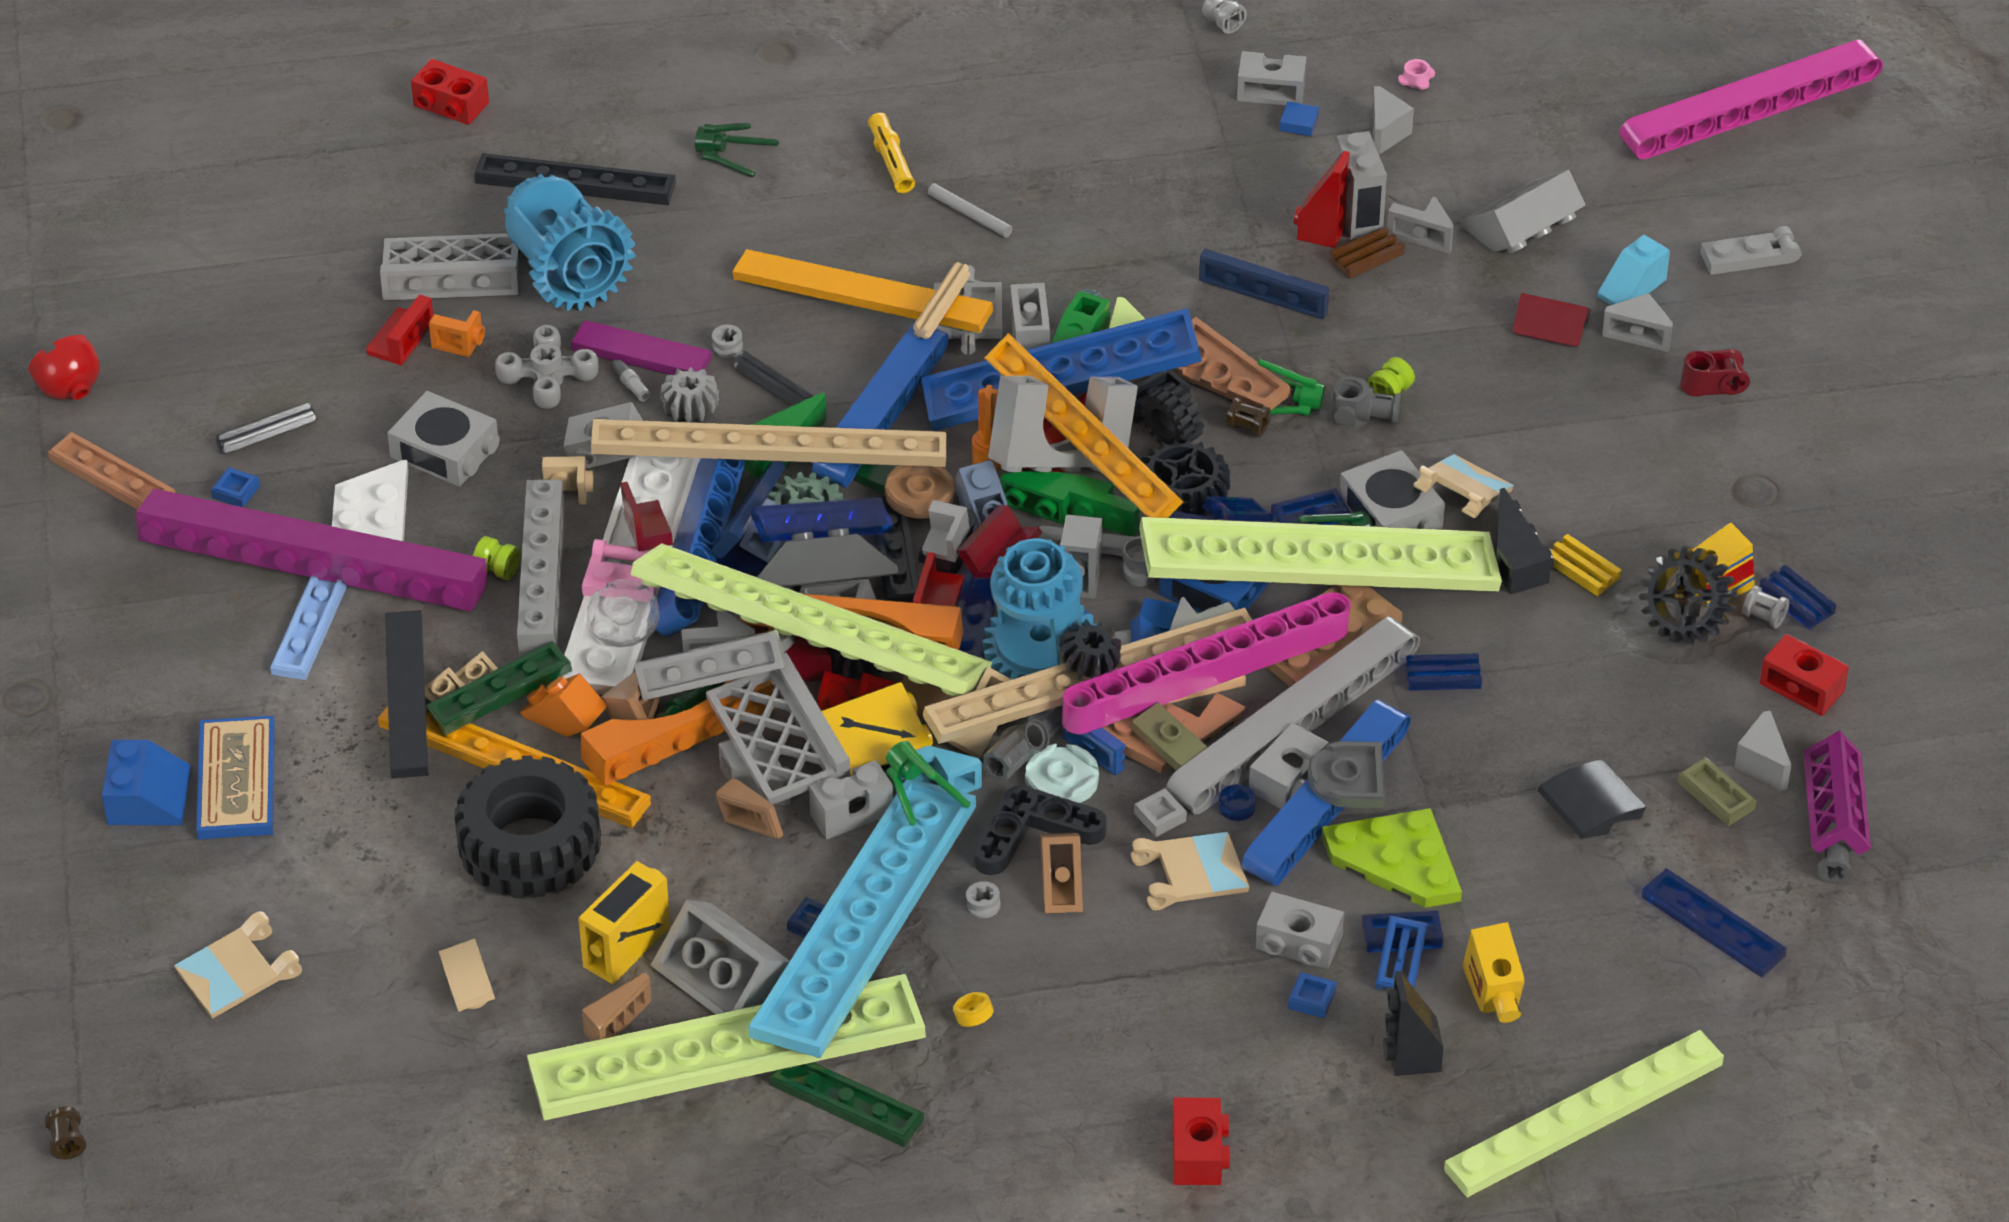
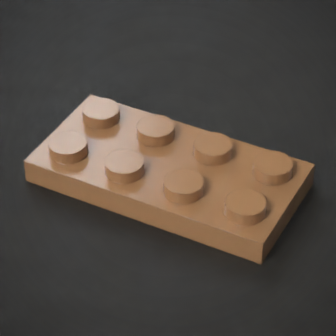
M1334 585L1321 595L1336 592L1349 598L1351 608L1346 636L1341 640L1267 666L1266 668L1291 687L1384 618L1391 616L1399 623H1402V612L1369 586Z

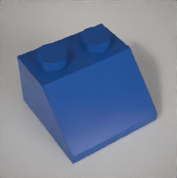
M111 740L102 791L107 824L182 825L191 773L190 764L150 740Z

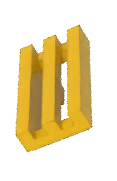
M1569 534L1562 538V543L1557 541L1553 544V550L1550 549L1554 559L1553 567L1597 597L1621 579L1622 569Z

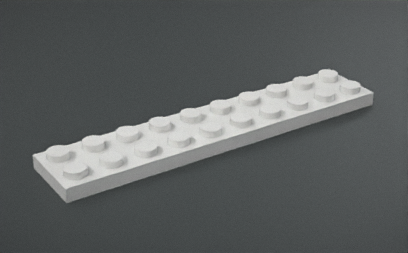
M657 456L629 458L622 482H628L636 504L654 500L659 501L672 532L674 543L701 458ZM620 486L603 540H606L607 544L636 548L624 517ZM605 558V562L633 565L631 561ZM658 587L653 604L584 596L565 652V656L571 662L572 671L563 677L566 679L580 673L597 694L603 695L636 672L634 664L641 661L652 626V611L660 587Z

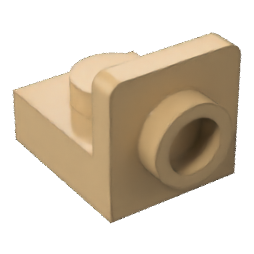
M585 456L543 457V480H562L563 491H578L579 505H586L587 492H593V471H586Z

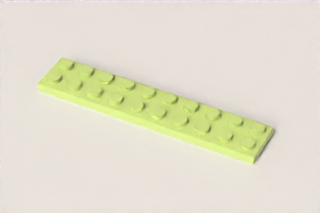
M1142 517L1139 526L1148 577L1474 591H1499L1502 582L1490 532Z
M662 543L633 562L630 575L642 579V583L647 586L664 587L673 590L676 596L683 599H698L708 603V607L713 610L734 612L741 615L740 617L744 621L764 623L774 627V630H778L780 634L797 635L807 639V642L813 646L830 647L841 651V655L854 660L863 659L872 662L879 670L886 672L896 671L908 675V679L912 682L919 684L930 683L941 687L944 693L951 696H961L969 693L978 685L986 668H991L992 662Z
M902 974L867 982L821 1058L749 1038L748 1026L762 1006L758 1005L527 1055L545 1121L926 1038L925 1025L907 976Z

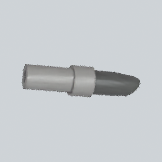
M613 360L611 362L614 371L620 377L623 385L631 390L641 402L647 401L651 396V392L641 382L636 372L630 369L622 360Z

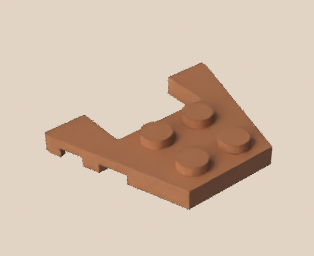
M1218 692L1199 717L1171 703L1162 705L1202 742L1207 738L1213 739L1222 733V729L1232 721L1236 723L1241 720L1246 708ZM1142 713L1102 727L1125 744V750L1122 752L1126 756L1159 773H1163L1172 767L1130 728L1131 721Z

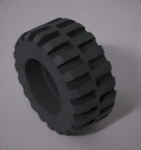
M532 755L522 756V759L512 761V758L501 760L498 766L494 767L491 764L481 771L480 777L475 775L466 784V789L460 792L457 799L454 819L458 851L463 867L468 874L474 876L476 882L485 888L490 885L491 891L504 895L505 892L512 894L513 898H524V895L533 894L534 898L544 897L545 892L552 890L554 893L564 890L567 883L571 882L574 884L584 876L583 870L587 872L596 861L595 856L599 853L601 846L597 796L594 788L588 784V780L580 772L574 773V768L564 762L556 764L553 758L542 756L541 760L533 759ZM525 818H541L555 823L551 828L532 835H514L501 830L506 825Z

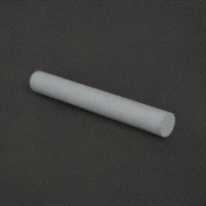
M935 183L929 187L928 195L999 235L1007 238L1012 233L1013 227L943 187Z

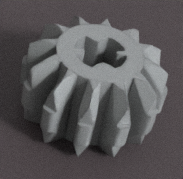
M690 367L688 371L683 372L677 369L675 375H666L665 382L661 385L660 399L665 415H672L675 422L681 419H685L689 423L694 419L703 422L704 416L714 415L715 407L718 406L719 390H717L714 376L707 375L705 369L695 372Z

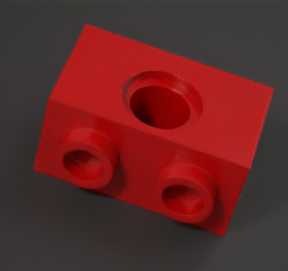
M1785 634L1763 659L1759 684L1823 716L1845 691L1849 666L1809 646L1807 643Z
M1173 1097V1185H1221L1222 1169H1230V1145H1222V1138H1229V1114H1221V1098Z

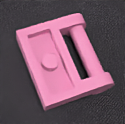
M595 539L592 555L582 583V594L584 596L653 604L658 588L647 586L642 583V579L631 576L633 565L605 562V558L634 562L651 550L638 551L634 547L607 544L606 540Z

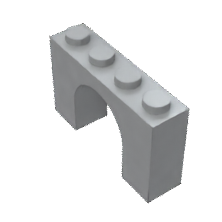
M1000 375L988 458L1001 464V469L1009 472H1021L1022 467H1031L1032 470L1039 472H1051L1052 467H1060L1062 470L1069 472H1081L1082 467H1090L1094 471L1101 472L1068 439L1056 444H1049L1043 430V420L1048 384L1032 376ZM1090 377L1085 407L1128 448L1138 386L1120 377Z

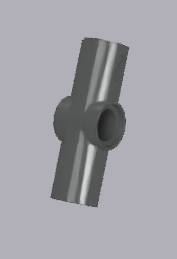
M1063 705L1023 717L1016 725L1004 729L1000 740L983 755L982 768L987 776L995 778L998 782L1004 781L1033 754L1045 750L1049 745V739L1063 727Z

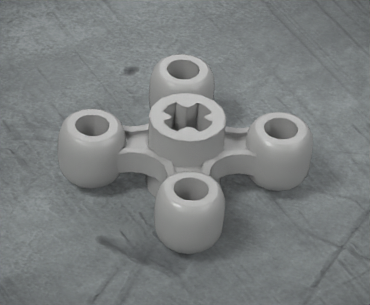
M541 325L534 331V348L529 358H520L513 352H506L500 354L495 362L497 379L503 384H515L523 377L532 378L534 383V401L542 409H552L559 404L561 399L560 385L563 382V376L573 375L580 381H590L597 376L599 370L597 355L592 350L580 349L572 356H562L560 351V334L558 329L552 325Z

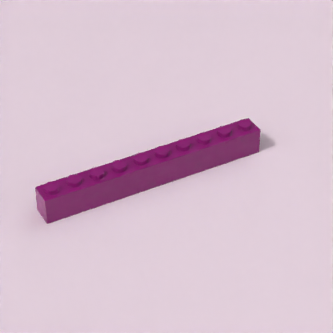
M154 488L136 511L138 541L307 577L313 575L318 579L335 583L337 580H342L345 585L472 612L487 588V562L485 558Z

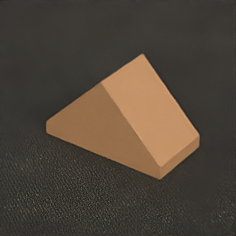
M636 672L600 697L607 705L606 710L610 718L620 720L653 719L660 701V697L643 700Z

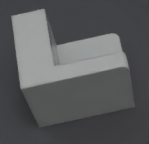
M933 500L928 510L931 529L922 547L923 554L927 555L928 552L936 553V558L956 562L959 555L956 550L965 542L970 530L967 507Z

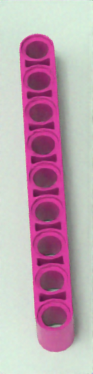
M1854 40L1634 116L1621 126L1619 137L1639 159H1648L1869 82L1879 75L1883 68V62L1864 41Z
M1336 592L1326 593L1116 669L1110 673H1105L1072 685L1065 690L1063 695V728L1073 734L1088 733L1145 712L1157 702L1161 705L1167 704L1341 640L1348 632L1351 602L1343 594Z

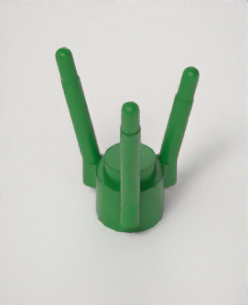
M1259 359L1257 361L1259 366L1293 380L1280 378L1290 386V389L1295 390L1293 402L1299 403V406L1275 407L1271 410L1270 415L1301 414L1309 416L1311 409L1320 411L1325 384L1318 383L1316 379L1301 376L1265 360Z
M909 741L899 742L888 751L886 761L891 767L886 771V774L893 782L904 813L911 826L916 824V819L901 778L913 780L923 772L928 778L933 779L963 807H970V802L935 771Z

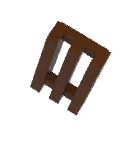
M1382 227L1330 252V260L1351 279L1403 255L1405 245L1402 242L1396 243L1397 237L1394 234L1389 235V230L1386 227Z

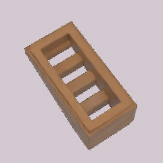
M732 778L715 792L726 823L777 839L783 836L773 804L741 781Z
M642 973L582 1009L584 1035L590 1041L618 1036L652 1001L650 977L647 973Z

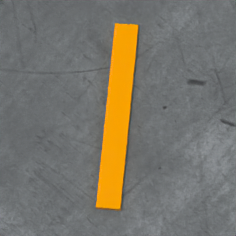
M746 249L732 271L734 280L912 319L919 318L936 290L748 249ZM957 295L939 324L981 333L993 312V304L990 301Z
M1009 333L988 353L985 359L1002 376H1032L1049 385L1044 417L1147 517L1168 518L1183 503L1163 481Z
M388 706L378 717L379 727L389 730ZM426 710L428 747L483 769L491 764L494 767L498 766L501 760L512 758V761L528 755H532L533 759L540 760L542 756L553 758L556 764L564 762L574 768V773L580 772L588 780V784L594 788L597 796L599 816L631 829L651 805L650 795L616 781L604 786L591 771L469 723L445 736L429 717Z

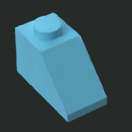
M1643 234L1622 250L1599 289L1597 297L1609 305H1614L1652 292L1667 279L1670 250Z

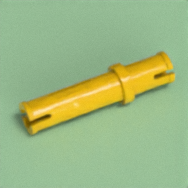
M875 113L868 119V126L874 136L873 144L876 151L881 153L897 192L907 193L914 188L915 180L899 147V136L892 130L885 113Z

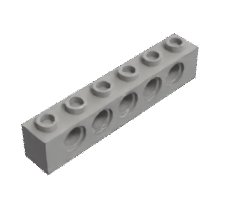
M562 480L526 481L517 626L519 658L552 641L556 646L558 644L565 516Z

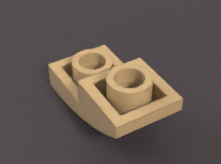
M482 651L456 673L449 667L425 686V696L430 702H433L498 668Z
M475 938L439 951L458 1012L465 1009L480 1008L488 1001L495 999Z

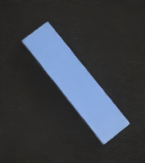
M313 575L310 577L271 664L270 670L272 675L302 680L307 679L348 586L342 580H337L335 583L318 579Z

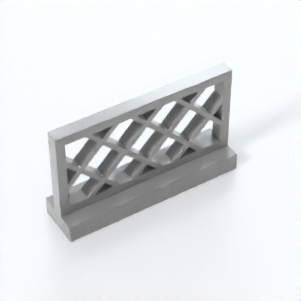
M507 233L384 238L383 263L380 266L383 300L416 299L419 294L430 298L519 295V248L511 241ZM509 245L502 250L496 248L497 246ZM464 247H474L469 251L462 249ZM433 248H440V250L436 251L435 253L429 251ZM393 250H407V251L403 252L402 254H398V253L394 252ZM485 253L490 255L485 260L479 258V256ZM450 255H454L457 257L451 261L445 259ZM417 256L423 258L417 263L412 261Z
M778 630L637 662L634 664L642 698L643 700L784 668L787 666L784 652L796 642L795 635H779Z
M787 652L784 653L787 664L784 668L742 677L706 692L707 700L761 794L771 804H776L809 790V785L833 776V778L841 780L850 776L849 757ZM771 680L775 687L771 696L753 692L756 685ZM735 696L742 698L738 709L722 706L720 699ZM749 700L767 705L762 716L744 712ZM774 707L789 711L791 715L787 723L769 718ZM740 720L758 725L753 736L737 732L736 728ZM765 727L782 732L778 743L760 739ZM789 734L805 738L806 743L803 750L785 745ZM756 747L773 752L769 764L752 758ZM780 754L798 759L794 770L776 766ZM805 761L819 764L823 769L822 772L815 775L800 772ZM771 774L789 779L787 786L772 791L767 783Z

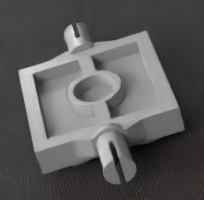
M969 265L970 277L958 295L992 302L993 312L981 333L940 324L936 328L947 332L949 339H961V351L964 354H967V345H969V354L975 352V339H1002V282L975 280V268ZM934 283V290H937L941 283Z

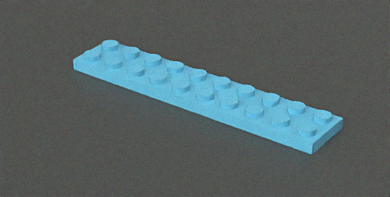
M916 779L905 780L903 787L913 810L916 824L914 826L909 824L899 797L896 794L748 1026L749 1038L813 1057H822L975 810V795L960 792L970 802V807L965 808L941 786Z

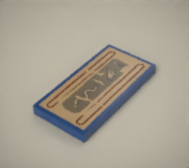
M274 715L200 720L196 829L198 840L273 835Z

